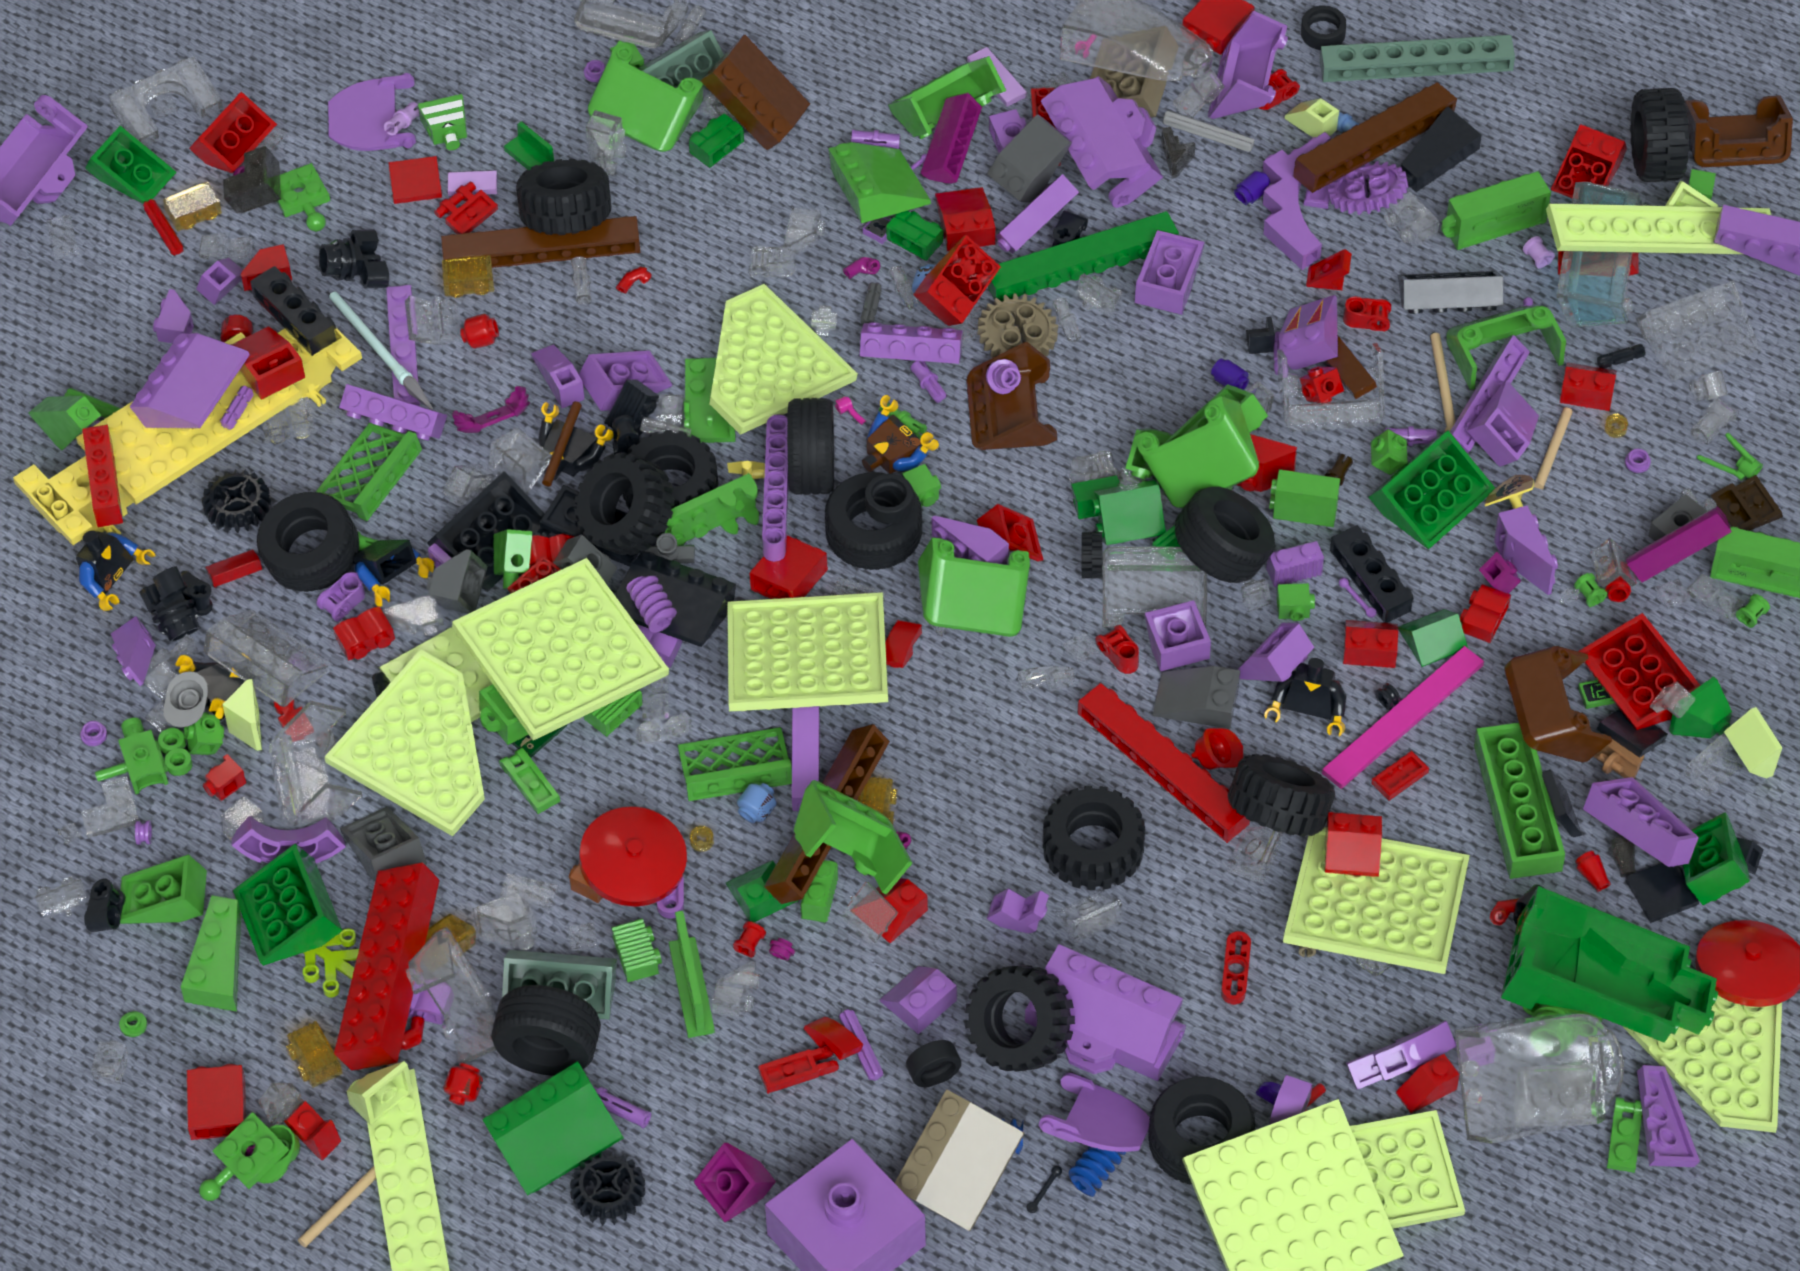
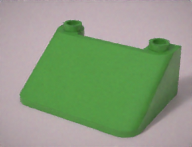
M619 40L612 51L588 104V114L592 119L660 152L669 151L677 143L701 105L704 84L695 78H685L675 88L629 65L633 58L632 48Z
M1223 396L1213 399L1205 409L1208 424L1161 446L1156 435L1143 432L1134 436L1139 452L1173 506L1184 508L1200 489L1208 487L1227 489L1253 477L1257 473L1259 461L1241 405L1238 401Z
M932 537L918 560L922 609L925 620L929 624L938 627L1008 637L1016 636L1022 628L1030 567L1029 552L1013 551L1008 557V565L954 557V545L950 541Z

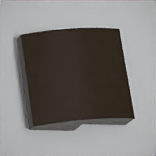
M1757 475L1737 486L1731 483L1710 495L1716 506L1726 515L1731 527L1750 531L1783 517L1782 511Z

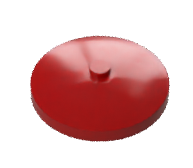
M642 807L616 808L597 817L586 829L579 851L581 872L588 885L606 900L624 906L650 905L670 895L681 882L687 862L686 845L677 827L658 812Z
M1752 920L1729 921L1710 929L1698 944L1695 958L1696 970L1717 978L1715 990L1718 991V996L1725 1000L1751 1007L1772 1006L1790 999L1800 989V946L1790 935L1777 927Z

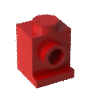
M228 754L223 756V763L214 766L205 775L206 782L203 783V788L211 797L215 795L220 801L246 784L243 769Z

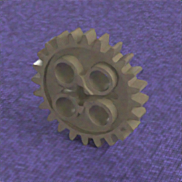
M1017 294L1013 295V299H1009L1007 295H1004L1003 302L995 298L994 305L988 303L987 309L982 310L981 318L978 320L977 335H980L979 343L984 344V351L991 350L992 358L1022 344L1021 340L1023 343L1028 342L1044 356H1049V350L1054 349L1058 337V325L1055 324L1056 316H1051V309L1044 310V302L1037 305L1035 297L1031 301H1027L1026 294H1024L1022 299H1018Z

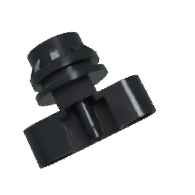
M375 229L352 230L350 238H344L343 240L335 239L330 244H322L319 249V268L322 276H331L337 281H352L355 275H360L365 289L388 287L389 270L386 261H381V256L375 254L379 243Z
M177 566L157 574L153 578L154 584L144 587L139 592L149 613L157 612V615L152 620L154 623L160 622L157 628L159 632L167 636L169 642L182 639L201 628L197 621L198 610L197 608H191L195 604L194 600H185L182 594L187 586Z

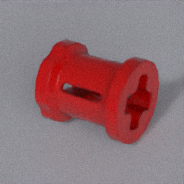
M747 921L743 925L744 931L739 940L734 941L733 948L736 952L752 958L756 953L755 948L758 942L765 937L766 931L760 925Z

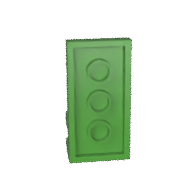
M717 358L685 359L684 432L689 437L694 435L699 438L700 443L736 442V430L709 404Z
M748 473L671 509L673 511L672 519L668 520V528L661 535L670 533L675 536L677 545H684L686 541L694 537L701 538L708 531L718 526H721L730 534H738L737 517H744L748 523L757 525L759 523V513L756 508L755 499L758 495V490L754 479Z

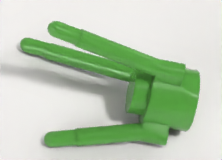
M1730 433L1725 434L1727 440L1742 455L1736 463L1738 471L1704 456H1697V459L1730 473L1741 481L1745 477L1749 479L1757 475L1763 467V464L1750 455Z

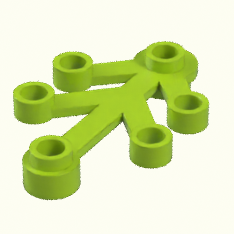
M349 928L343 929L340 934L336 935L322 947L303 953L305 954L303 978L308 983H314L320 977L319 968L316 966V955L324 960L325 982L323 983V992L327 997H336L340 992L339 983L336 980V969L352 980L354 967L346 961L357 960L359 949L331 951L326 947L335 945L353 946L356 943L355 931ZM346 936H351V937H352V938L349 939V940L343 939V938L346 937ZM308 972H315L312 976L307 975ZM329 986L336 987L334 990L327 989Z

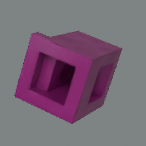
M1498 552L1479 569L1492 587L1508 594L1521 582L1516 573L1518 571L1517 568L1509 560L1505 561Z

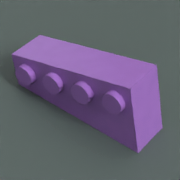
M1722 206L1717 221L1714 243L1800 276V222L1732 206Z
M1633 777L1592 783L1583 808L1584 811L1668 867L1689 864L1699 837Z

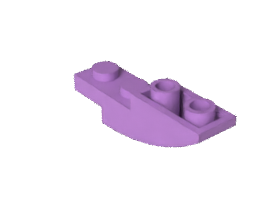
M1445 1020L1396 1040V1043L1346 1062L1356 1089L1358 1090L1380 1080L1385 1081L1455 1048L1456 1043L1447 1021Z

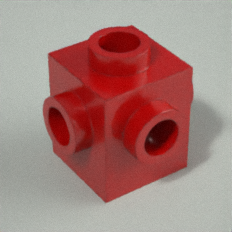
M1314 367L1307 371V375L1299 378L1302 385L1301 390L1307 402H1317L1318 405L1326 404L1332 401L1333 396L1344 391L1338 370L1335 367Z

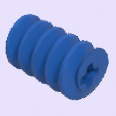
M1088 1146V1150L1083 1152L1082 1158H1079L1075 1166L1069 1170V1177L1073 1185L1087 1196H1095L1096 1191L1094 1188L1099 1189L1102 1187L1100 1180L1106 1181L1109 1178L1107 1172L1112 1173L1115 1171L1113 1164L1119 1165L1122 1162L1118 1154L1125 1155L1126 1152L1108 1151Z

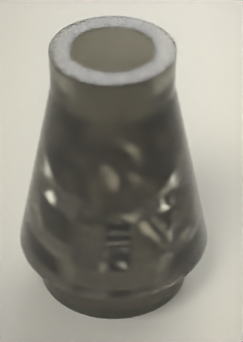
M1623 836L1612 839L1608 850L1620 872V876L1626 877L1636 873L1635 844Z

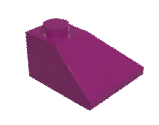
M723 1143L694 1180V1184L724 1222L729 1221L762 1200L776 1183L775 1179L760 1161L729 1143Z

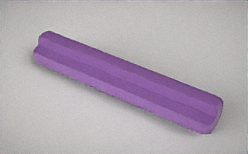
M846 1009L839 1015V1019L842 1025L864 1044L861 1051L856 1054L868 1079L876 1081L883 1076L881 1066L855 1012Z

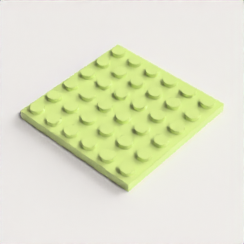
M587 558L452 621L454 631L533 741L669 675L667 665Z
M883 592L728 602L729 712L888 702Z
M1326 827L1318 834L1308 835L1283 943L1445 974L1470 855L1382 838L1379 877L1325 873Z
M1339 1099L1183 1157L1182 1159L1227 1271H1369L1404 1256Z

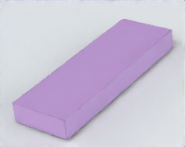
M987 47L967 57V62L990 56L1006 88L1005 92L996 95L1006 107L1027 97V92Z

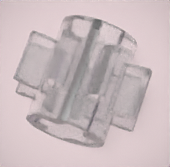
M819 305V310H812L810 328L816 329L817 335L828 336L829 331H835L837 313L831 312V306Z

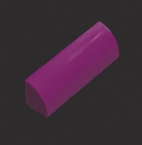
M969 93L949 97L945 100L921 170V174L929 180L948 184L958 181L982 106Z
M1716 506L1626 557L1627 565L1643 583L1731 533L1726 515Z

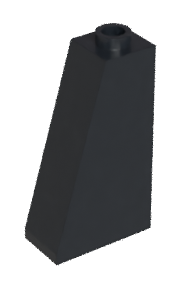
M1447 107L1443 110L1401 163L1402 172L1405 171L1408 188L1410 187L1415 192H1418L1480 149L1481 134L1451 108Z

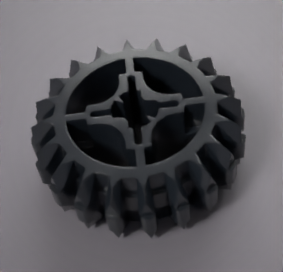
M235 469L233 474H228L225 471L223 477L216 475L215 482H208V488L204 489V497H202L204 515L208 518L211 525L215 524L218 530L224 527L228 533L232 528H235V531L239 533L240 527H244L245 530L249 531V525L252 524L258 527V520H263L265 514L270 510L271 496L269 495V487L265 485L262 478H258L255 472L249 475L246 469L242 473H238ZM251 493L256 496L254 501H251L249 498ZM219 500L223 501L224 506L222 508L217 505Z
M613 1151L609 1157H605L601 1152L598 1159L590 1155L589 1164L581 1162L580 1170H574V1179L570 1181L572 1189L570 1195L571 1199L574 1200L573 1203L576 1210L580 1209L582 1217L589 1215L592 1223L600 1217L602 1225L606 1223V1218H611V1222L615 1225L617 1222L616 1217L620 1216L622 1220L626 1221V1212L635 1215V1206L641 1207L642 1197L646 1193L644 1188L645 1178L642 1176L641 1169L635 1167L633 1159L626 1162L624 1154L616 1158ZM627 1179L630 1183V1188L624 1195L621 1187L623 1186L622 1182ZM592 1181L595 1188L593 1189V1194L588 1196L585 1189L588 1183Z

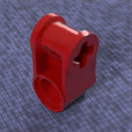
M1284 69L1275 71L1270 75L1268 84L1276 90L1274 99L1270 104L1267 103L1265 106L1259 107V109L1268 110L1282 101L1288 100L1298 93L1300 85L1296 81H1292Z
M1353 296L1346 300L1343 322L1352 328L1387 331L1390 328L1388 314L1391 312L1392 306L1387 300Z
M1116 625L1113 631L1105 635L1100 634L1096 636L1095 640L1098 648L1120 672L1131 674L1138 669L1139 648L1121 625Z

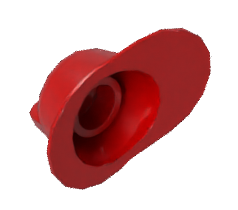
M1208 728L1205 729L1203 735L1195 742V751L1191 754V758L1198 759L1201 765L1208 770L1236 768L1239 761L1243 759V745L1236 734L1229 729Z

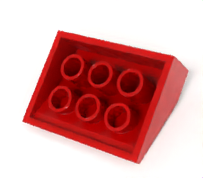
M1643 613L1578 651L1588 654L1589 659L1584 664L1636 730L1671 720L1675 703L1701 686Z

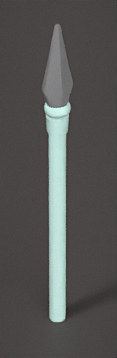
M332 292L329 296L330 300L393 371L399 383L405 386L411 396L432 410V405L412 374L396 361L337 292Z

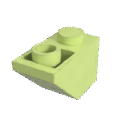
M1320 98L1298 104L1285 115L1284 119L1311 137H1318L1324 132L1331 136L1337 131L1339 110Z

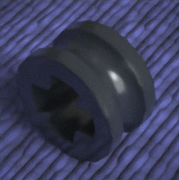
M1389 683L1375 691L1377 700L1387 710H1390L1393 704L1397 705L1401 700L1398 691Z

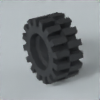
M1082 532V578L1102 579V532Z

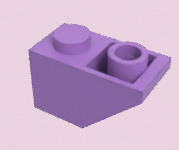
M230 258L218 260L201 275L196 290L215 305L242 280L241 272L243 270Z
M169 289L167 297L162 299L161 313L154 320L153 330L157 333L158 341L173 343L180 333H192L194 325L189 309L176 291Z

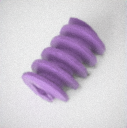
M641 576L629 582L626 589L630 593L631 599L635 602L636 608L639 609L640 615L648 625L649 630L652 633H658L671 624L677 611L675 608H671L672 602L666 600L668 598L667 593L662 592L663 586L657 584L658 578L656 576Z

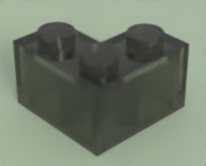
M266 146L244 153L245 172L223 179L224 199L236 213H244L281 200L280 164Z

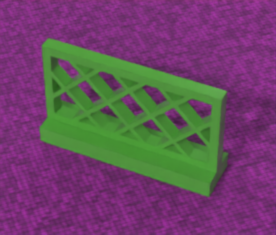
M369 423L316 492L326 494L325 492L328 488L339 486L340 492L330 494L329 496L337 499L346 510L355 512L359 518L368 521L422 451L417 434L408 431L404 435ZM372 432L381 435L380 439L367 442V438ZM399 441L396 447L387 448L388 443ZM384 446V451L370 454L369 449ZM367 451L368 456L356 460L353 459L356 452ZM387 457L382 465L374 467L373 461ZM370 463V469L360 472L356 471L357 466ZM353 468L354 474L339 477L342 470ZM373 475L368 483L360 485L359 479ZM356 481V487L343 490V484ZM359 493L353 503L345 500V497Z
M781 727L678 745L688 801L741 793L750 784L761 785V783H765L769 787L792 784V768ZM778 737V741L773 747L763 743L766 738ZM747 741L753 745L745 751L737 747L740 742ZM716 746L726 748L721 755L711 751ZM758 748L767 752L762 758L753 755ZM696 750L700 755L693 760L685 756V752ZM732 752L741 756L736 763L727 759ZM773 755L783 759L779 761L768 762V760ZM706 757L715 760L710 767L701 763ZM747 759L756 763L755 765L742 766ZM721 764L730 768L726 770L716 771V769ZM695 768L702 772H705L702 774L690 775Z
M683 911L675 912L678 940L669 941V948L688 1038L713 1034L715 1029L696 938H689Z

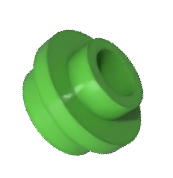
M132 1011L122 1016L119 1027L125 1036L137 1037L146 1030L147 1020L142 1013ZM137 1021L135 1025H129V1022Z

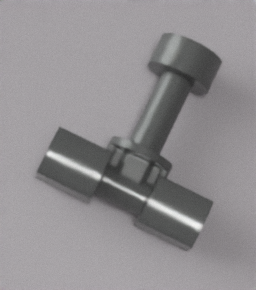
M670 533L660 535L656 542L657 546H651L645 550V552L654 553L671 561L695 563L694 545H677L675 536Z

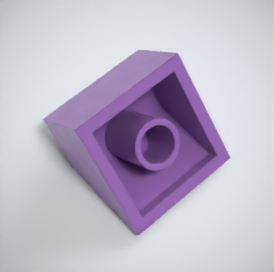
M1194 600L1145 613L1151 649L1160 672L1210 659L1211 640Z
M918 966L880 999V1002L919 1034L957 1001V985L938 969Z

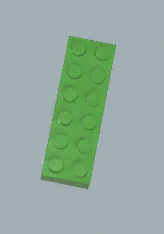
M1519 723L1477 728L1474 748L1509 879L1562 872L1565 851L1550 797L1542 777V768L1537 750L1527 745Z

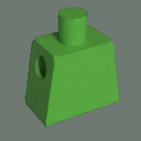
M507 529L494 534V574L503 575V589L508 590V587L529 569L532 531Z

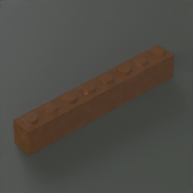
M1438 82L1425 87L1415 95L1405 98L1402 102L1388 107L1378 115L1371 116L1367 121L1353 126L1341 135H1336L1330 141L1320 144L1315 149L1298 156L1295 160L1293 177L1313 193L1427 131L1445 108L1449 107L1455 111L1457 98Z
M637 216L606 219L597 227L593 226L590 230H582L576 234L548 235L545 232L538 233L533 229L530 230L528 227L441 236L445 273L641 253Z
M874 724L853 729L822 784L857 801L890 741ZM794 832L764 887L780 904L803 899L832 846L822 843L814 854L808 857L801 844L795 839L796 834Z

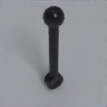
M1056 1165L1052 1168V1174L1035 1200L1027 1204V1211L1029 1213H1035L1038 1210L1037 1205L1054 1179L1062 1174L1060 1166Z

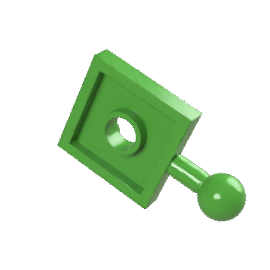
M312 163L267 179V184L285 218L305 211L307 215L306 224L311 231L318 232L325 227V217L321 213L316 212L314 207L329 202L330 196ZM296 188H304L301 192L293 191Z
M252 1112L213 1150V1153L227 1167L215 1179H207L201 1183L199 1187L200 1196L206 1201L218 1199L221 1194V1187L233 1175L250 1189L289 1149ZM249 1146H257L253 1155L245 1156L246 1149Z

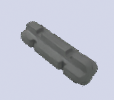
M871 282L868 285V293H866L861 314V324L875 321L874 316L877 312L879 297L882 291L879 283Z

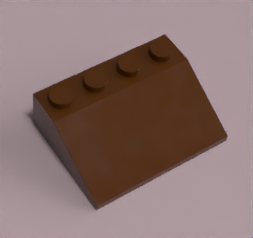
M745 34L700 80L766 150L780 143L810 105L805 97Z

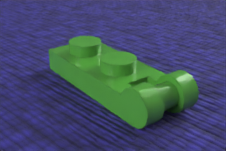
M523 748L515 751V755L499 760L501 768L508 774L537 814L560 802L558 793Z
M1616 1097L1607 1168L1635 1173L1642 1120L1641 1101L1635 1100L1634 1103L1624 1101L1625 1098ZM1622 1113H1633V1119L1622 1117Z

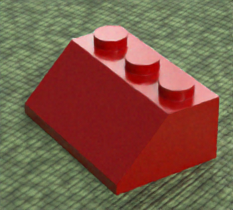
M240 92L189 149L205 164L233 173L272 131L277 123L243 92Z

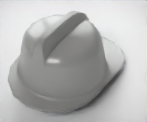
M189 671L175 676L169 683L163 709L164 717L169 724L180 728L188 727L202 717L208 696V685L204 677Z

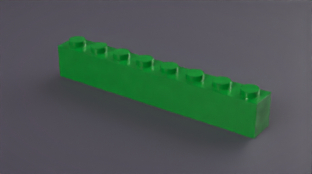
M1168 211L999 263L1001 268L988 285V289L993 299L997 298L1001 302H1003L1004 295H1007L1009 299H1013L1014 294H1017L1018 297L1024 294L1033 295L1038 290L1047 287L1055 288L1069 280L1077 281L1088 274H1099L1107 268L1117 265L1125 266L1130 261L1139 258L1146 259L1157 230L1179 235V232Z

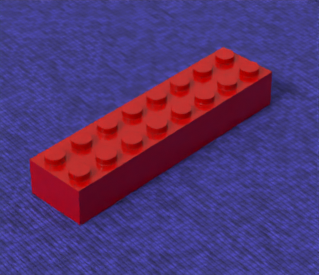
M423 862L381 870L377 873L334 1054L351 1071L398 1062L440 881Z

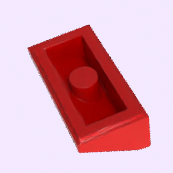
M252 549L206 566L205 569L213 586L217 587L260 571L262 566L259 557Z

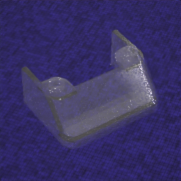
M1372 343L1373 368H1365L1375 380L1377 388L1358 399H1355L1348 389H1344L1343 392L1333 396L1331 402L1327 403L1307 402L1301 390L1302 385L1299 379L1301 377L1293 373L1288 374L1287 357L1283 350H1277L1279 393L1283 420L1287 428L1292 431H1312L1379 425L1385 416L1383 351L1379 345Z
M310 700L272 739L269 755L281 820L284 825L300 827L315 824L324 817H327L330 821L339 819L362 797V791L329 784L324 756L332 749L335 743L332 727L346 714V709Z
M447 927L441 929L409 961V968L406 969V973L411 982L413 993L418 994L427 990L443 1014L445 1024L442 1025V1030L447 1040L452 1039L455 1044L458 1063H468L496 1050L491 1039L495 1020L493 1004L486 987Z

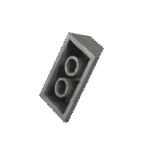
M466 549L435 568L434 574L428 578V594L445 609L469 614L477 608L488 566L471 550Z

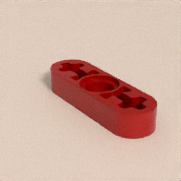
M1242 931L1232 932L1227 937L1221 995L1225 1002L1232 1005L1243 1002L1246 997L1251 939L1248 934ZM1236 940L1242 941L1240 955L1235 954ZM1237 963L1242 965L1244 970L1240 973H1233L1229 970V966ZM1232 981H1238V992L1236 995H1231Z

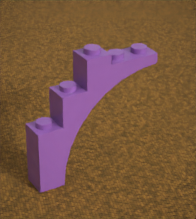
M1326 132L1318 137H1313L1307 144L1299 149H1294L1289 155L1280 150L1274 155H1269L1263 161V172L1269 177L1271 183L1264 190L1263 205L1272 213L1264 220L1263 234L1301 270L1321 258L1322 244L1311 233L1302 217L1298 203L1299 190L1302 184L1293 177L1295 160L1301 154H1305L1315 149L1318 145L1330 141L1331 137Z

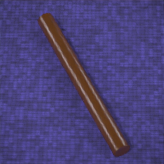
M572 402L542 480L544 486L550 487L553 483L582 407L579 402Z

